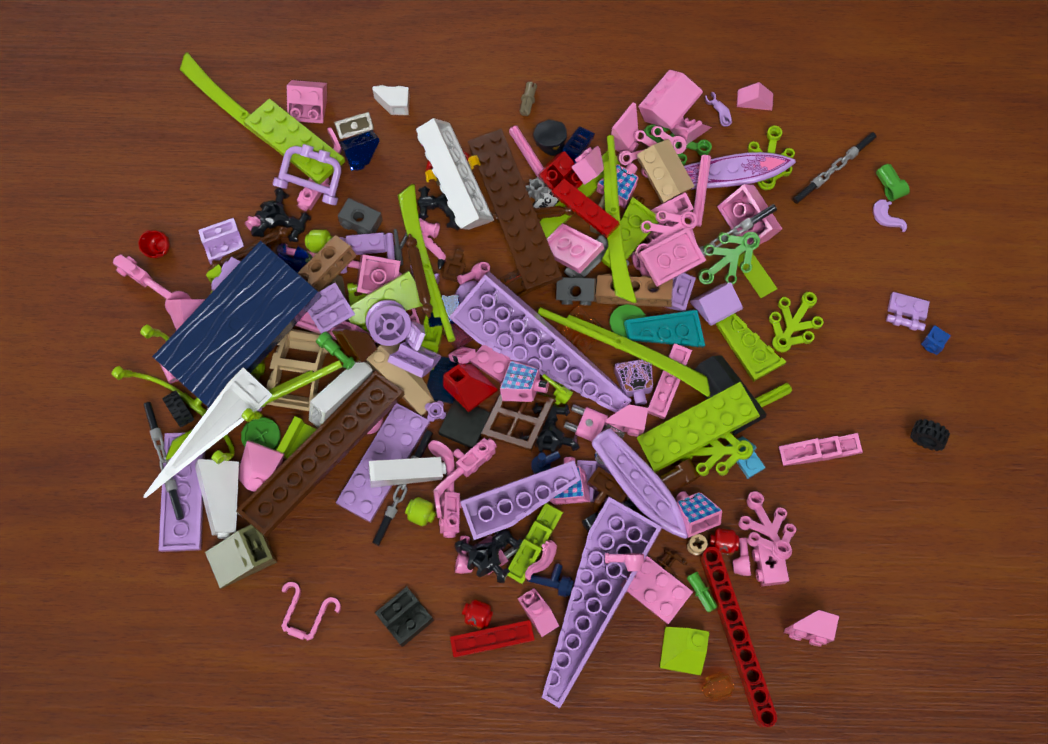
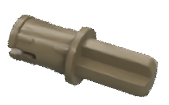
M533 82L526 83L519 111L522 116L530 114L532 104L535 102L536 83H534L533 87Z

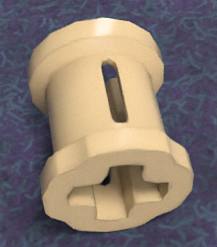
M700 534L692 536L687 544L688 552L695 556L702 554L707 548V539ZM695 541L697 544H701L699 549L697 546H693Z

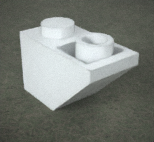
M373 86L374 99L391 115H409L410 95L408 87Z

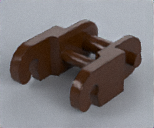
M664 550L665 555L661 560L657 559L658 565L663 566L664 570L677 578L678 576L670 570L671 565L676 560L683 565H687V562L683 561V558L675 553L673 555L671 550ZM668 557H671V562L666 565L664 562Z

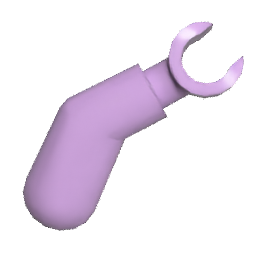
M711 92L713 100L709 101L707 96H705V102L708 105L714 106L719 112L721 125L727 127L732 123L730 111L721 101L718 102L716 94Z

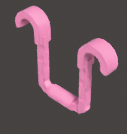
M288 582L283 586L282 592H287L291 587H294L296 592L281 627L289 635L301 640L305 638L309 641L314 638L328 604L335 603V611L338 614L341 611V604L336 598L332 597L324 600L310 631L311 633L308 635L297 628H288L287 624L301 595L299 585L295 582Z

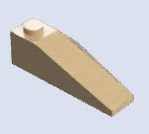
M400 343L392 346H378L377 350L366 359L367 363L373 371L376 370L403 390L405 395L402 398L420 416H423L427 412L425 405L435 402L423 378L388 362L389 356L399 350Z

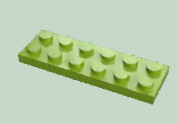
M268 99L243 121L246 127L283 157L286 150L290 147H302L303 144L314 147V152L319 153V150L330 152V157L336 159L340 166L345 163L343 156L271 99ZM296 153L291 157L290 162L317 184L323 183L334 173V168L330 164Z
M739 382L638 436L637 439L654 472H657L755 420L760 415L742 383Z

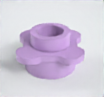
M442 401L425 405V410L428 412L427 419L430 422L446 417Z

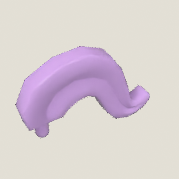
M886 200L877 201L873 206L875 220L880 225L900 227L902 232H905L907 229L906 222L903 219L894 218L888 214V205H891L892 202H887Z

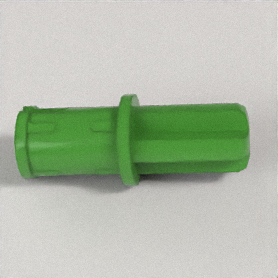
M695 572L688 576L687 580L694 589L695 596L699 597L706 611L711 612L715 610L717 604L708 591L710 588L705 586L699 573Z

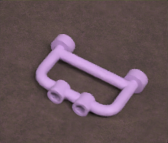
M303 144L302 147L293 146L287 149L283 157L278 178L274 177L273 185L287 189L288 182L324 193L322 202L337 205L338 197H335L341 176L340 163L333 157H330V152L319 150V153L313 151L314 147ZM296 153L332 165L334 173L330 188L287 174L292 155Z

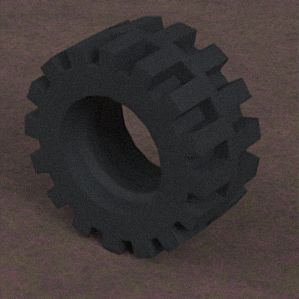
M176 390L162 398L180 428L194 420Z
M919 419L912 429L910 438L913 439L914 443L923 446L925 449L929 448V450L939 451L945 448L950 433L940 423Z

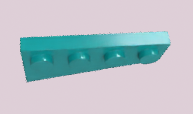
M697 310L624 321L627 338L632 341L671 345L675 343L681 346L705 347Z

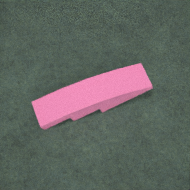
M858 433L820 440L816 438L779 446L783 466L824 461L863 453Z

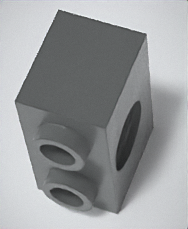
M350 198L347 199L338 215L340 225L343 228L357 231L359 235L376 233L383 221L380 212ZM358 218H363L360 222L356 221Z
M562 277L563 280L557 281L556 300L561 301V304L573 305V301H580V305H591V302H596L597 279ZM576 286L581 288V294L578 297H575L572 293L573 288Z

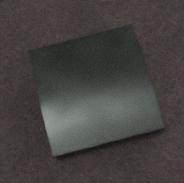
M455 399L438 434L472 449L478 443L481 432L491 413L478 407L468 412Z
M405 587L375 612L402 647L434 621L408 587Z

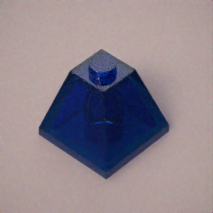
M373 130L339 142L351 170H362L365 168V165L370 163L380 141Z

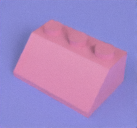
M669 70L638 107L645 122L672 130L701 96L703 91L684 73Z
M743 184L718 205L717 208L732 230L747 218L750 219L768 208L754 185ZM772 213L754 224L752 228L736 236H743L747 232H755L760 238V244L780 232L782 227ZM742 227L737 228L738 232L743 229ZM753 238L747 240L748 244L753 242Z

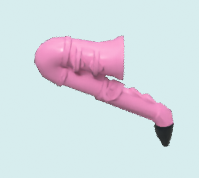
M419 218L425 247L439 258L438 269L441 270L446 256L441 248L428 237L429 235L433 238L437 237L440 224L428 223Z

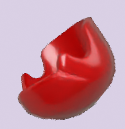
M147 230L140 236L138 246L145 256L161 258L169 252L170 242L163 232Z

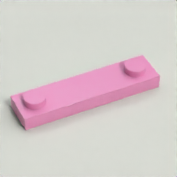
M674 343L669 358L686 366L692 350ZM663 370L648 407L649 414L665 419L680 379Z

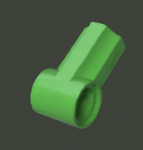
M891 164L883 165L876 171L877 176L885 187V195L888 200L894 201L909 194L908 183L903 179L900 180Z

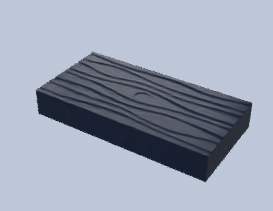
M260 241L152 357L209 408L227 383L242 368L251 374L320 299L321 294Z

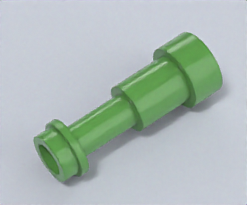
M327 331L323 332L317 338L316 343L321 348H325L332 356L335 355L343 363V368L351 369L356 363L353 360L354 358H348L340 350L341 347L332 340L333 337Z

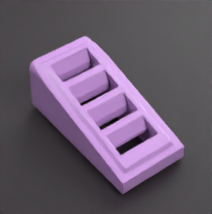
M411 321L410 332L405 340L415 351H418L425 336L424 325Z

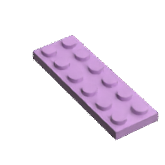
M396 403L337 499L336 504L371 523L393 485L371 488L369 461L409 459L430 424V420Z
M165 433L164 450L166 456L172 440L185 433ZM205 452L172 477L176 481L177 494L184 519L176 520L169 493L166 491L165 484L162 485L159 533L160 552L201 550L203 497L195 464L198 459H205Z

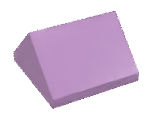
M732 283L720 284L690 300L692 306L710 326L743 309Z

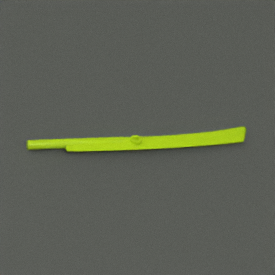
M186 52L180 71L221 108L245 126L243 121L251 114L217 86L199 67L190 54Z
M609 135L607 136L609 161L603 162L605 211L620 222L619 227L607 238L615 295L629 302L636 303L637 300L628 272L622 239L614 136Z
M412 184L398 194L407 236L411 234L417 240L416 247L420 252L431 297L430 304L433 306L434 318H441L448 342H453L456 339L425 247L417 210L415 185Z
M540 307L539 315L636 356L670 373L705 396L710 397L707 376L602 327L571 315L565 318Z
M338 360L314 373L312 370L269 389L268 391L272 396L261 407L342 368V363ZM192 430L172 440L166 460L174 456Z

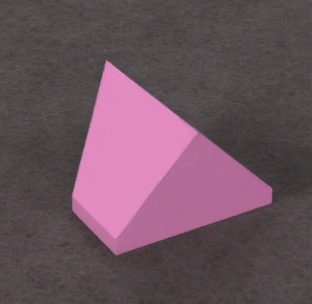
M682 117L671 132L675 136L683 137L686 140V144H689L712 127L702 124L700 120L697 122L695 119L689 121L688 118L684 120Z

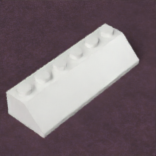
M433 118L416 129L418 133L417 138L424 146L425 156L433 166L432 171L439 179L440 189L448 199V207L453 211L458 227L469 230L494 221L451 124Z

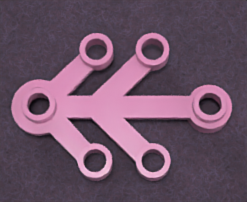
M654 126L651 129V134L654 137H660L663 140L669 139L677 154L685 151L687 144L683 137H671L660 126ZM656 128H659L660 133L658 135L655 134ZM637 130L634 133L636 141H641L649 147L657 144V142L646 136V133L642 130ZM639 132L643 135L641 139L637 138ZM677 142H680L681 145H680V147L677 149V148L675 147V144H676ZM623 150L617 156L618 162L622 165H628L637 159L638 153L644 150L632 153ZM625 155L629 156L628 161H624L623 157ZM642 168V169H641V174H642L643 176L647 177V175H645L644 170H643V168Z
M664 210L658 211L656 214L658 222L663 223L667 220L677 224L670 227L644 221L641 225L642 232L649 233L652 231L663 234L649 244H640L635 251L637 258L641 259L638 255L640 250H645L678 233L682 229L688 228L689 231L697 225V216L690 211H685L681 215L667 213ZM659 214H663L665 219H660ZM685 218L690 219L691 223L686 224ZM644 224H648L650 229L646 230Z
M753 491L747 498V504L749 508L755 510L762 524L751 520L748 516H743L739 521V527L743 530L751 528L770 537L771 541L762 538L756 532H752L747 542L751 546L761 545L770 549L772 554L780 560L790 558L792 549L789 542L796 532V527L793 524H786L783 529L784 536L780 540L777 533L782 521L787 516V511L784 508H777L774 513V521L771 523L762 507L764 502L763 495Z

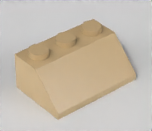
M669 139L652 145L637 154V159L662 204L695 187Z

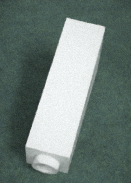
M367 362L355 363L351 369L344 370L310 401L309 421L319 428L372 374L373 369Z
M441 457L369 461L371 488L442 480L443 474H446L445 462H441Z
M198 459L195 469L212 535H217L219 539H226L236 532L239 462L223 461L217 464L213 460Z

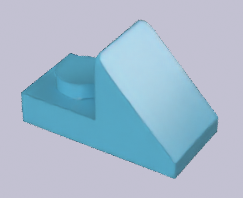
M743 436L738 439L739 441L746 440L750 442ZM751 443L753 447L751 457L746 460L739 459L737 461L747 479L765 469V466L755 453L757 447L753 443ZM741 447L739 451H745L746 447Z

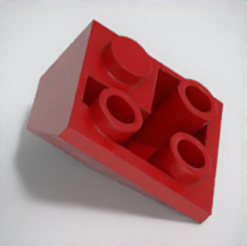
M565 151L557 154L538 174L551 191L563 179L567 180L577 189L583 184L572 169L575 163Z
M458 364L443 375V387L468 412L498 391L473 364Z

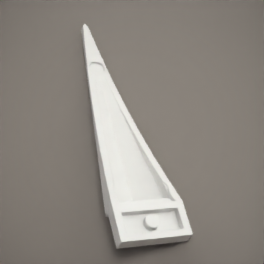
M242 368L227 383L144 494V498L148 497L242 423L244 419L241 415L247 408L253 411L259 410L272 394L249 372Z

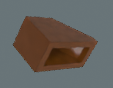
M349 329L332 330L347 357H353L356 363L364 362L377 350L374 339L368 333Z

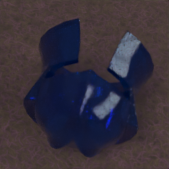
M285 243L277 247V256L297 273L313 258L310 253L299 246L296 248L293 258L286 255Z

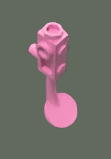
M330 127L327 131L334 145L333 149L340 154L342 151L340 144ZM329 177L320 185L330 188L328 184L330 182ZM305 187L299 193L297 206L303 211L312 210L322 193Z
M120 254L114 258L113 264L117 267L116 271L123 277L128 275L142 286H149L166 298V300L191 299L185 292L175 291L171 293L153 281L150 275L136 265L137 262L130 256L125 258ZM165 301V308H166L167 312L169 313V310H168V308H167L166 301Z
M483 438L465 455L459 449L453 452V455L458 459L456 462L457 469L433 490L437 518H442L439 500L447 487L462 474L468 477L475 473L484 462L490 460L495 454L497 446L492 439L486 440Z
M435 440L431 441L428 448L434 456L441 457V460L445 461L448 477L455 471L453 453L443 443ZM454 482L447 487L446 492H443L440 499L442 518L439 519L440 533L445 538H454L459 533V510L462 506L460 503V493H454Z

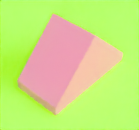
M760 82L738 90L737 107L772 111L773 93Z

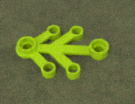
M771 126L768 129L767 138L769 139L767 153L775 154L776 143L782 135V129L779 126ZM753 141L748 146L749 153L763 152L757 142ZM787 148L780 155L793 158L795 151ZM792 166L788 168L789 172L783 171L774 177L757 182L758 186L763 190H771L774 188L777 179L791 174Z
M806 292L803 294L800 300L802 305L793 319L789 309L790 299L787 297L780 299L778 307L782 310L787 327L784 333L779 323L781 314L779 312H772L769 316V321L775 332L772 345L777 352L784 353L791 348V345L810 344L814 340V334L810 331H806L802 336L791 337L793 332L812 328L820 329L824 321L819 316L814 317L811 321L799 323L807 309L812 308L816 304L817 297L814 293ZM807 297H811L813 300L809 301ZM785 301L787 306L782 305L781 302ZM772 316H776L778 320H773ZM814 321H819L820 325H816ZM805 336H810L811 340H807ZM783 340L785 345H781L779 341Z
M728 433L721 438H725L732 446H724L718 440L709 443L713 447H702L680 460L692 459L693 456L712 455L705 463H699L696 467V471L700 476H706L709 470L724 455H731L726 462H719L716 465L718 474L724 476L739 459L746 460L751 457L753 447L750 442L746 440L739 441L731 433ZM741 447H746L745 451H739ZM706 467V470L700 472V468ZM720 467H726L724 471H719Z

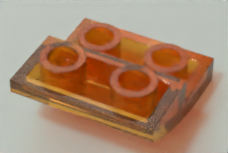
M579 305L575 306L568 314L603 328L594 317L590 318ZM558 324L555 327L560 334L583 354L598 341L562 324Z

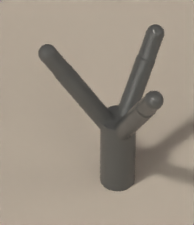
M394 229L395 260L401 261L400 266H403L402 249L408 236L406 233L399 246L397 229Z

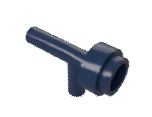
M555 451L547 456L545 453H539L532 460L531 469L533 473L536 474L550 469L551 462L561 458L559 452Z
M555 564L551 579L532 574L531 579L527 580L528 582L559 589L558 595L566 598L571 596L575 580L567 576H563L561 581H559L563 568L560 564Z

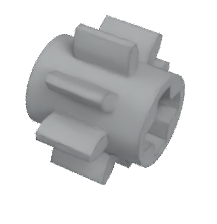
M539 177L533 180L529 179L530 185L525 186L529 197H532L535 201L541 198L544 199V193H548V187H545L546 184Z

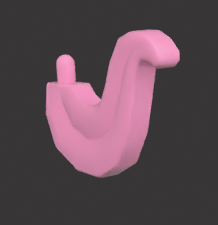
M548 540L545 544H542V557L527 568L525 572L527 580L531 579L532 574L543 571L552 563L557 549L555 542Z

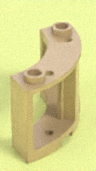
M291 329L277 344L279 346L276 353H273L270 369L274 370L271 372L270 380L267 382V390L280 385L282 370L300 373L312 370L314 373L322 369L325 356L329 352L316 343L317 338L321 334ZM289 348L318 352L316 363L285 359ZM319 379L311 383L310 398L287 394L267 403V405L309 411L310 401L319 394L317 393Z

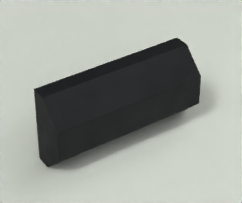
M712 356L701 362L694 369L707 376L710 397L704 395L706 399L739 382L742 383L760 417L732 431L733 436L766 418L767 413L723 356Z

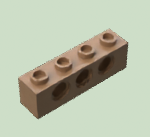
M335 235L300 269L298 274L320 292L356 257V254L349 244Z
M611 274L597 276L595 294L597 303L672 307L673 279L657 287L649 276H630L632 287L639 288V290L634 291L637 302L632 303L615 295V291L612 290L614 285ZM653 288L658 289L656 292H650Z

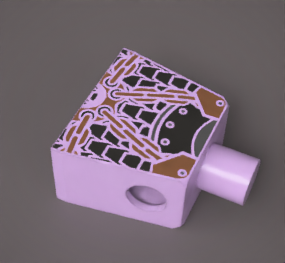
M642 359L615 364L614 374L621 390L628 397L634 396L635 405L646 404L645 394L651 393L653 388L652 364Z

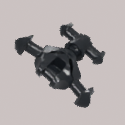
M424 186L418 189L421 192V197L418 200L420 208L419 218L425 220L429 217L427 210L440 208L444 211L446 217L450 219V222L447 223V228H453L458 231L460 227L455 222L456 217L453 211L448 207L446 195L443 193L439 197L428 196L429 188Z
M279 187L274 190L276 195L275 201L263 202L260 205L262 210L256 211L255 216L260 219L261 224L259 227H252L251 234L253 237H264L263 232L267 228L272 229L283 225L286 228H293L288 239L289 242L297 243L299 241L297 237L305 231V224L307 220H311V217L307 212L301 213L299 220L293 216H287L282 202L289 195Z
M535 403L532 409L534 414L540 413L543 406ZM553 404L535 443L540 453H543V450H551V453L561 448L562 445L571 446L572 451H577L580 448L576 435L573 439L564 437L565 433L559 431L555 426L558 421L557 414L567 417L570 413L568 405L557 407V405ZM520 432L519 439L527 441L530 435L523 436V432Z
M503 529L495 532L496 536L492 538L490 543H476L472 546L467 543L466 538L455 542L454 547L458 553L462 551L469 553L467 565L469 570L477 567L476 575L478 577L494 571L497 575V582L505 583L510 570L508 568L502 569L499 566L501 562L498 553L507 544L513 546L514 550L520 549L523 541L515 539L508 529Z

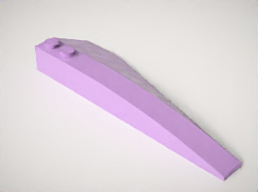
M490 272L483 276L449 317L478 343L492 348L493 351L501 353L515 362L537 368L540 375H547L554 382L556 381L566 388L580 393L581 396L589 398L615 413L629 405L632 401L571 342Z
M608 497L589 530L542 695L543 699L558 708H561L638 572L632 571L631 575L627 577L631 571H627L625 563H605V553H642L645 560L662 530L660 525ZM626 579L627 582L625 583L624 587L622 588L620 585H621L622 582Z

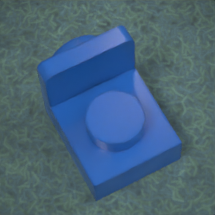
M934 325L921 345L928 352L938 355L945 347L944 345L951 335Z

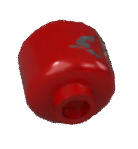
M717 528L714 535L710 534L709 546L719 549L722 555H733L739 548V535H736L734 530Z
M477 599L472 600L470 604L466 603L462 611V615L465 616V624L480 630L484 626L488 627L494 613L491 611L489 604Z

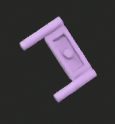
M383 233L350 235L346 236V238L339 237L351 246L356 255L387 252V258L395 260L392 233H387L386 235ZM347 266L340 273H347Z

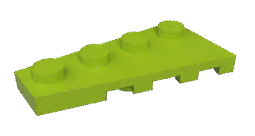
M632 197L621 220L626 261L652 232H642V223L644 221H650L653 224L660 223L656 220V214L634 197ZM644 224V228L646 230H649L650 226L648 224ZM607 248L602 262L611 268L609 248Z
M405 272L350 304L355 315L349 318V321L354 325L366 323V315L369 309L375 303L382 300L396 301L403 306L405 311L423 306L419 301L416 284L410 272Z
M735 313L716 323L719 331L753 382L786 364V361L782 357L780 358L769 345L767 346L760 339V336L753 333L747 327V324Z

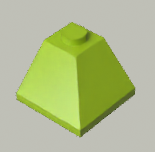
M665 627L660 668L701 676L707 654L709 632L691 628Z

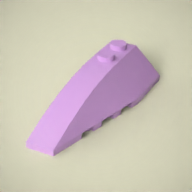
M573 460L461 500L460 503L473 539L476 540L515 525L518 521L581 480L575 461Z

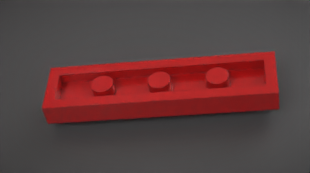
M563 179L552 190L553 196L606 238L619 227V221L567 180Z
M531 620L450 637L454 658L535 641Z

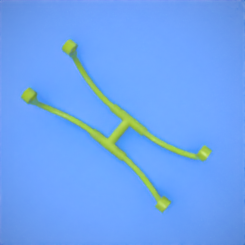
M145 325L140 331L147 339L152 336H160L167 341L170 338L159 329H153L150 325ZM121 366L115 367L111 373L117 380L123 377H137L155 382L172 391L176 390L182 400L202 417L207 411L201 406L203 402L200 399L196 398L194 400L187 393H183L176 387L158 378L132 372L131 370H124ZM247 408L241 417L245 421L250 422L253 419L261 418L262 413ZM227 434L223 438L228 445L230 453H223L217 450L211 458L217 464L229 461L234 457V447Z

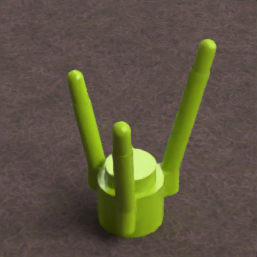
M543 374L542 377L556 388L553 394L556 396L555 404L559 406L560 403H563L565 405L573 392Z

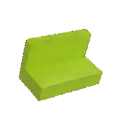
M295 416L276 451L284 453V458L288 459L317 429L304 424L302 419Z

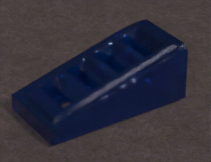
M579 126L563 147L562 152L565 151L573 162L576 163L575 159L587 149L595 133Z

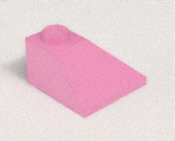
M634 102L612 127L611 135L614 136L615 150L618 152L623 150L635 152L639 145L634 138V133L638 130L637 110Z
M361 255L357 292L369 294L397 278L401 261Z
M248 440L240 463L238 479L246 489L255 492L281 466L284 453Z

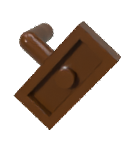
M599 466L587 482V485L599 492L593 504V511L595 512L600 511L606 497H610L621 504L627 497V494L615 478Z

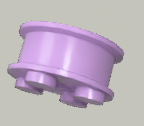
M382 300L375 303L367 312L366 327L377 343L392 346L402 342L407 337L411 328V320L401 304L393 300Z

